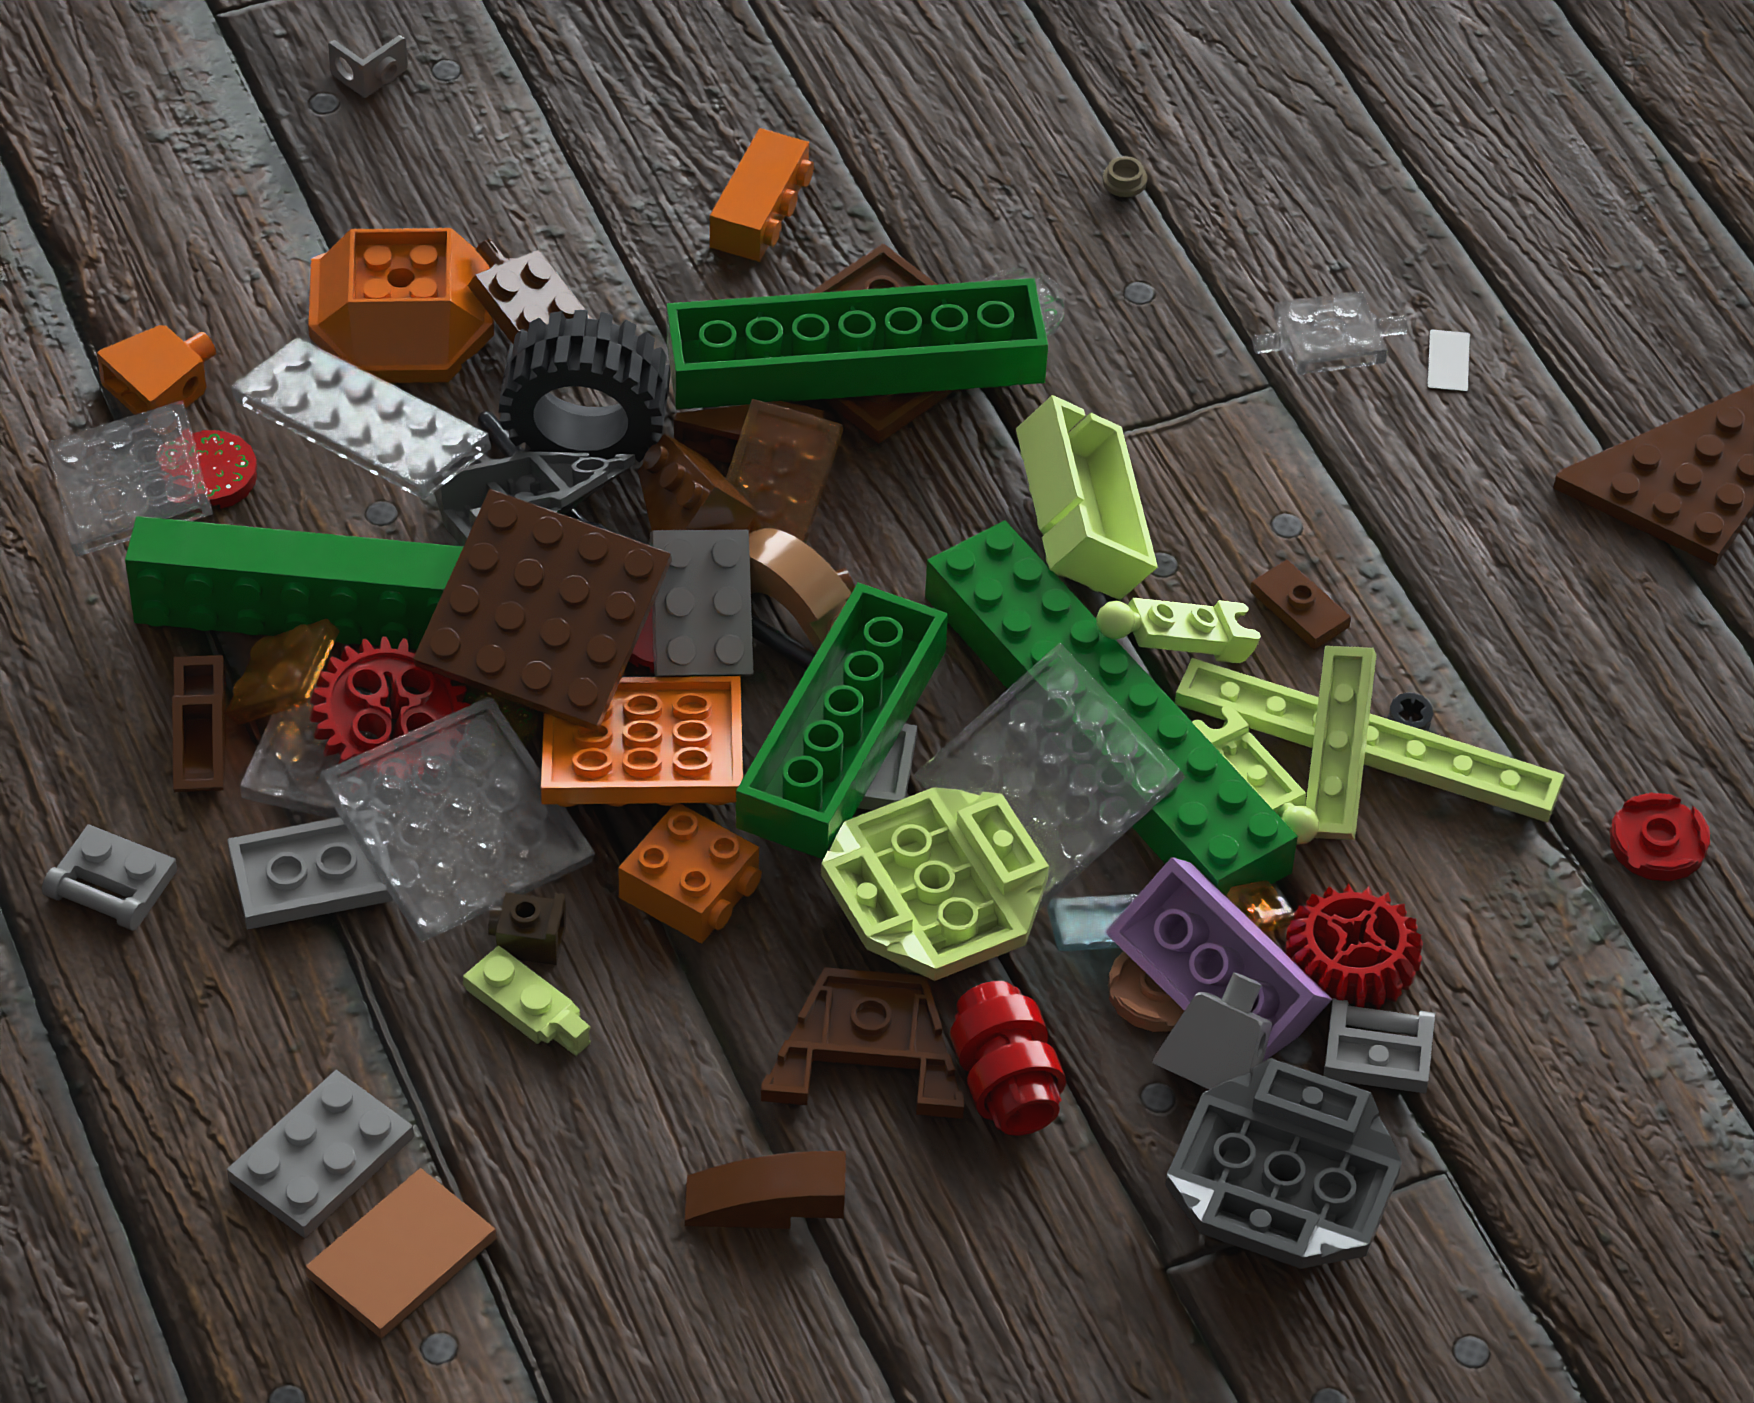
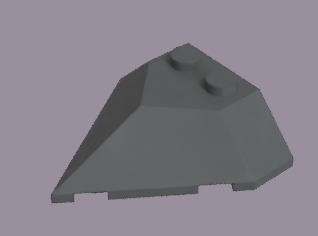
M466 450L425 459L444 526L460 546L464 547L489 489L565 515L634 465L635 454H616L615 458L606 460L599 457H590L589 453L516 451L512 457L489 459L487 450Z

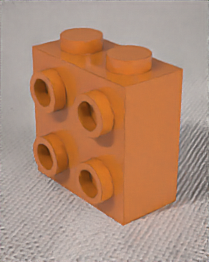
M680 803L675 804L618 867L619 898L702 944L714 929L720 930L726 925L732 914L733 907L742 896H750L757 888L762 876V871L759 869V846Z

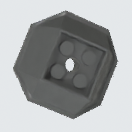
M1271 1058L1251 1068L1250 1073L1227 1080L1202 1093L1168 1170L1165 1186L1199 1233L1302 1269L1367 1256L1399 1177L1402 1161L1390 1134L1379 1117L1380 1112L1371 1092ZM1276 1178H1284L1289 1181H1281Z

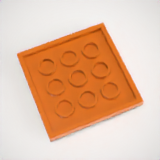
M741 676L622 677L598 732L544 713L541 804H557L563 807H571L577 804L624 806L627 804L657 803L671 806L678 803H709L711 805L736 803V790L743 780Z

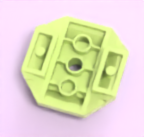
M936 787L844 821L830 851L826 853L821 863V876L866 949L893 961L908 973H919L934 981L1025 946L1049 873V865L1003 794L982 792L981 795H976L962 790Z

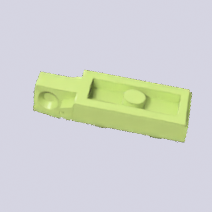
M499 945L463 975V986L468 992L536 1044L541 1041L549 1043L554 1039L577 1056L591 1043L589 1040L590 1026L579 1017L580 1009L573 1001Z

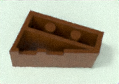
M666 433L662 435L657 444L648 449L643 458V464L637 471L652 531L746 530L758 513L707 458Z

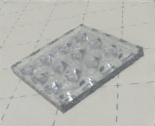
M1058 643L914 774L926 790L936 787L957 789L976 795H981L982 792L1003 794L1049 865L1048 880L1037 912L1186 778L1171 759L1061 643Z
M491 696L326 769L320 773L318 783L421 942L491 910L493 905H502L506 892L526 894L591 863L595 854L565 807L557 804H541L542 772Z

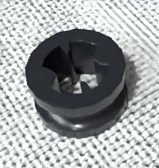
M1405 692L1392 700L1387 719L1428 732L1434 714L1433 706L1423 695ZM1408 711L1409 716L1414 712L1419 715V719L1417 722H1413L1412 717H1410L1409 721H1406L1401 717L1402 712Z

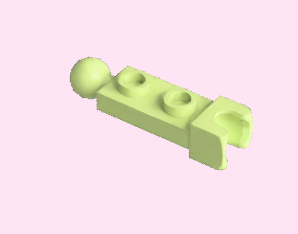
M1132 598L1128 605L1120 601L1107 602L1099 609L1096 617L1098 629L1108 638L1120 639L1133 632L1139 647L1214 654L1216 661L1244 662L1253 653L1261 637L1258 631L1244 628L1237 623L1238 619L1246 615L1249 610L1245 604L1238 602L1218 601L1213 607Z
M1222 707L1221 713L1226 719L1223 727L1220 729L1209 728L1201 720L1192 721L1298 836L1297 845L1306 844L1316 837L1319 830V821L1315 812L1305 807L1306 792L1249 732V724L1233 707Z

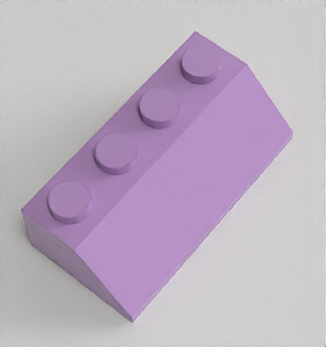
M1171 857L1105 932L1184 1011L1198 992H1208L1222 998L1233 972L1260 983L1262 986L1250 1012L1272 1022L1264 1061L1298 1038L1332 1000L1324 990L1192 863Z

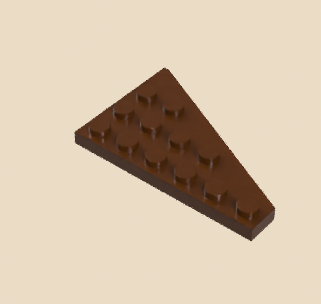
M1754 384L1561 469L1555 477L1553 488L1716 566L1754 513Z

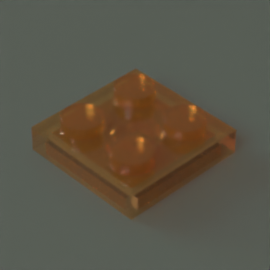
M324 619L309 625L302 624L293 630L275 636H265L260 639L251 649V659L243 676L236 682L233 688L234 695L225 713L237 725L307 704L319 673L322 671L339 634V630L328 619Z

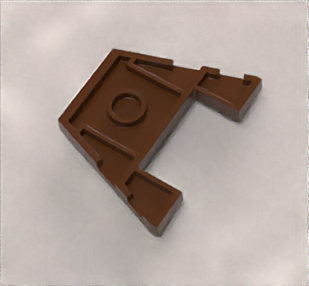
M824 967L798 1015V1023L790 1038L784 1041L777 1054V1062L770 1075L766 1074L762 1082L761 1101L807 1105L813 1061L920 1070L916 1115L963 1119L964 1097L962 1091H959L956 1082L954 1064L951 1055L948 1054L942 1036L943 1028L927 977L923 975Z

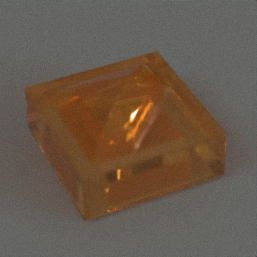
M1267 880L1233 886L1226 895L1262 932L1287 928L1291 924V920H1293L1294 911Z

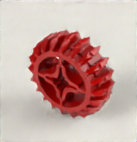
M1348 883L1345 889H1343V893H1338L1328 886L1323 894V898L1311 894L1306 902V906H1298L1291 924L1287 927L1286 940L1288 941L1285 946V954L1332 999L1348 1000V1003L1364 1008L1365 1003L1369 1002L1379 1010L1382 1004H1384L1385 998L1396 1002L1402 990H1409L1413 984L1414 977L1421 966L1422 956L1420 954L1423 941L1421 939L1422 934L1417 933L1416 918L1406 917L1405 903L1391 906L1389 892L1378 898L1372 895L1370 886L1363 893L1354 892Z

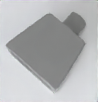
M1233 972L1222 998L1208 992H1198L1156 1053L1152 1063L1207 1089L1250 1073L1251 1068L1263 1063L1272 1029L1271 1021L1250 1012L1262 985L1246 976Z

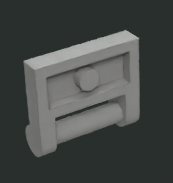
M88 824L58 867H53L49 870L43 881L42 893L58 901L66 898L116 918L118 925L134 931L141 924L177 872L176 859ZM78 877L128 898L125 900L75 880Z
M1333 998L1323 1076L1342 1082L1426 1093L1429 1081L1435 1013L1419 1011V1015L1354 1007L1348 1006V1000L1342 1001ZM1345 1026L1365 1028V1029H1372V1030H1379V1031H1386V1032H1393V1033H1400V1034H1407V1035H1414V1036H1416V1037L1396 1035V1034H1389V1033H1382V1032H1375V1031H1368V1030H1361V1029H1354V1028H1346Z

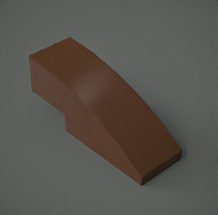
M223 655L173 657V791H224L226 667Z
M806 1151L773 1154L743 1159L688 1175L685 1226L791 1229V1217L844 1219L846 1151Z

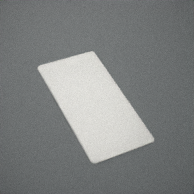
M1430 330L1429 388L1468 390L1469 333Z

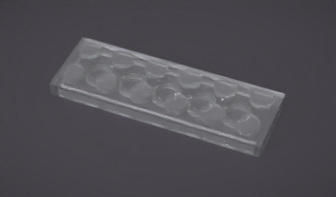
M298 337L230 386L236 402L423 500L491 449L488 433Z

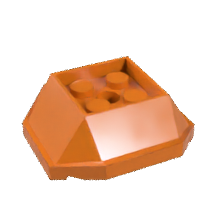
M452 228L350 229L328 252L311 259L309 337L324 353L342 366V370L355 383L449 382L462 369L461 364L475 355L494 336V319L468 287V284L476 274L486 271L490 267L480 254L476 252V249Z

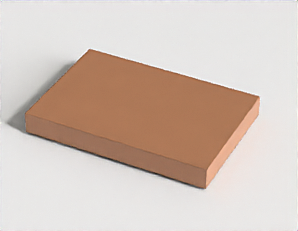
M419 1168L305 1266L306 1276L382 1339L496 1239V1229L422 1168Z

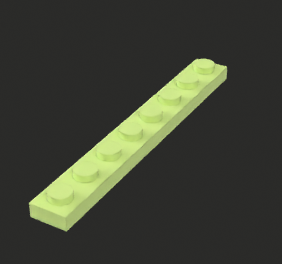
M1191 658L1176 691V705L1222 720L1226 719L1222 716V707L1231 706L1249 724L1250 729L1313 748L1319 697ZM1369 715L1364 765L1548 823L1562 788L1564 774L1380 716Z

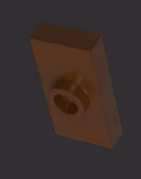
M1288 559L1251 582L1250 592L1314 650L1350 627L1351 616Z

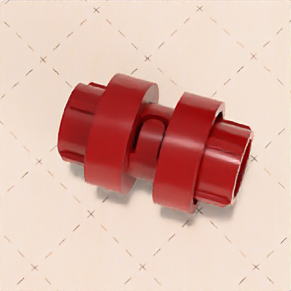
M991 981L973 987L958 1000V1013L955 1015L956 1020L950 1030V1038L960 1065L969 1072L967 1083L977 1111L982 1117L993 1120L998 1130H1002L1009 1135H1026L1039 1131L1057 1118L1060 1112L1059 1103L1062 1101L1060 1095L1066 1086V1078L1056 1051L1046 1043L1048 1031L1039 1007L1032 998L1021 995L1018 987H1014L1005 981Z

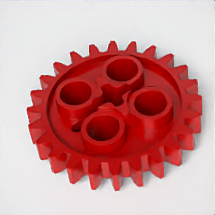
M382 637L378 649H374L367 639H363L359 648V654L349 646L344 647L341 660L331 657L326 669L327 672L321 671L316 682L318 688H314L310 703L315 706L312 708L309 720L314 723H320L316 727L314 739H329L323 751L324 756L339 753L341 755L337 766L339 771L352 764L356 767L354 780L359 781L366 773L373 774V785L376 788L382 783L383 777L391 779L395 790H399L403 777H408L414 787H419L423 772L431 779H437L441 766L450 769L455 759V754H461L466 742L463 737H467L471 727V723L466 720L472 708L471 704L462 702L467 691L466 686L452 687L455 680L415 666L413 660L415 654L408 652L407 639H402L398 649H391L387 637ZM385 675L391 679L390 708L385 706L389 694ZM403 687H413L419 690L421 694H411ZM355 688H366L370 690L373 695H363L359 693ZM392 718L397 719L392 732L397 750H393L390 746L389 736L391 734ZM360 731H369L375 734L378 739H367L361 735ZM409 731H419L423 733L427 738H416L409 733Z

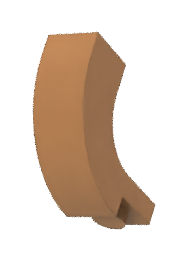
M764 528L749 533L751 594L764 593L780 602L794 616L815 650L818 651L846 604V599L850 597V590L835 570L816 551L795 536L772 528Z

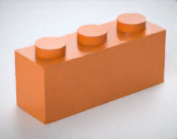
M763 128L758 129L710 214V248L760 262L768 246L774 247L776 245L784 217H791L797 204L800 188H806L813 175L814 163L809 161L808 141Z

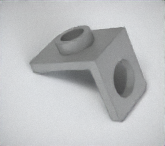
M398 35L365 59H361L336 40L328 43L331 74L364 98L385 84L392 82L408 67L406 39L401 35ZM340 57L350 65L353 76L345 71L340 62Z

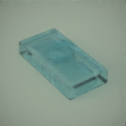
M1139 894L1051 899L1047 906V912L1058 952L1120 948L1105 932Z

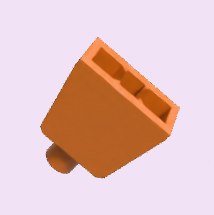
M158 325L97 352L101 384L154 433L162 429L204 394L207 388L204 362L216 355V349L212 340L204 332H199L183 341L164 325Z

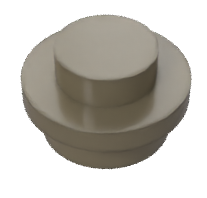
M1121 156L1113 159L1104 170L1103 185L1113 195L1132 197L1140 194L1146 188L1147 174L1140 161L1133 157Z

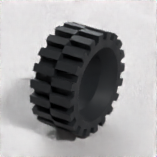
M575 310L574 318L566 319L563 312L559 311L550 313L549 324H545L540 318L531 321L528 332L521 329L515 335L514 344H510L498 409V413H501L500 424L502 429H510L508 439L514 446L526 443L524 451L589 453L590 457H599L606 460L615 458L616 454H635V460L640 463L643 461L648 449L657 444L660 440V435L663 434L671 375L670 365H665L667 355L663 348L654 349L655 339L647 331L640 336L635 335L636 324L625 319L621 326L612 323L613 315L604 312L600 313L599 320L589 319L588 310ZM563 387H587L611 396L619 404L606 407L580 406L563 401L549 392Z

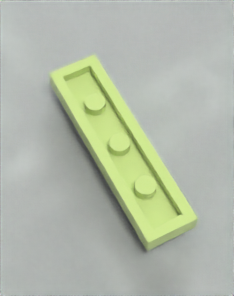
M1325 646L1305 806L1315 812L1319 821V830L1315 838L1355 840L1376 664L1374 648Z

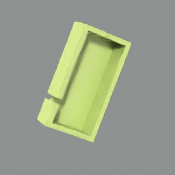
M1051 395L1016 428L1021 449L1020 454L1024 462L1029 482V491L1032 495L1037 516V525L1044 535L1042 541L1046 553V562L1049 570L1055 574L1086 585L1093 591L1102 592L1121 600L1158 568L1122 427L1091 412L1085 417L1084 409Z

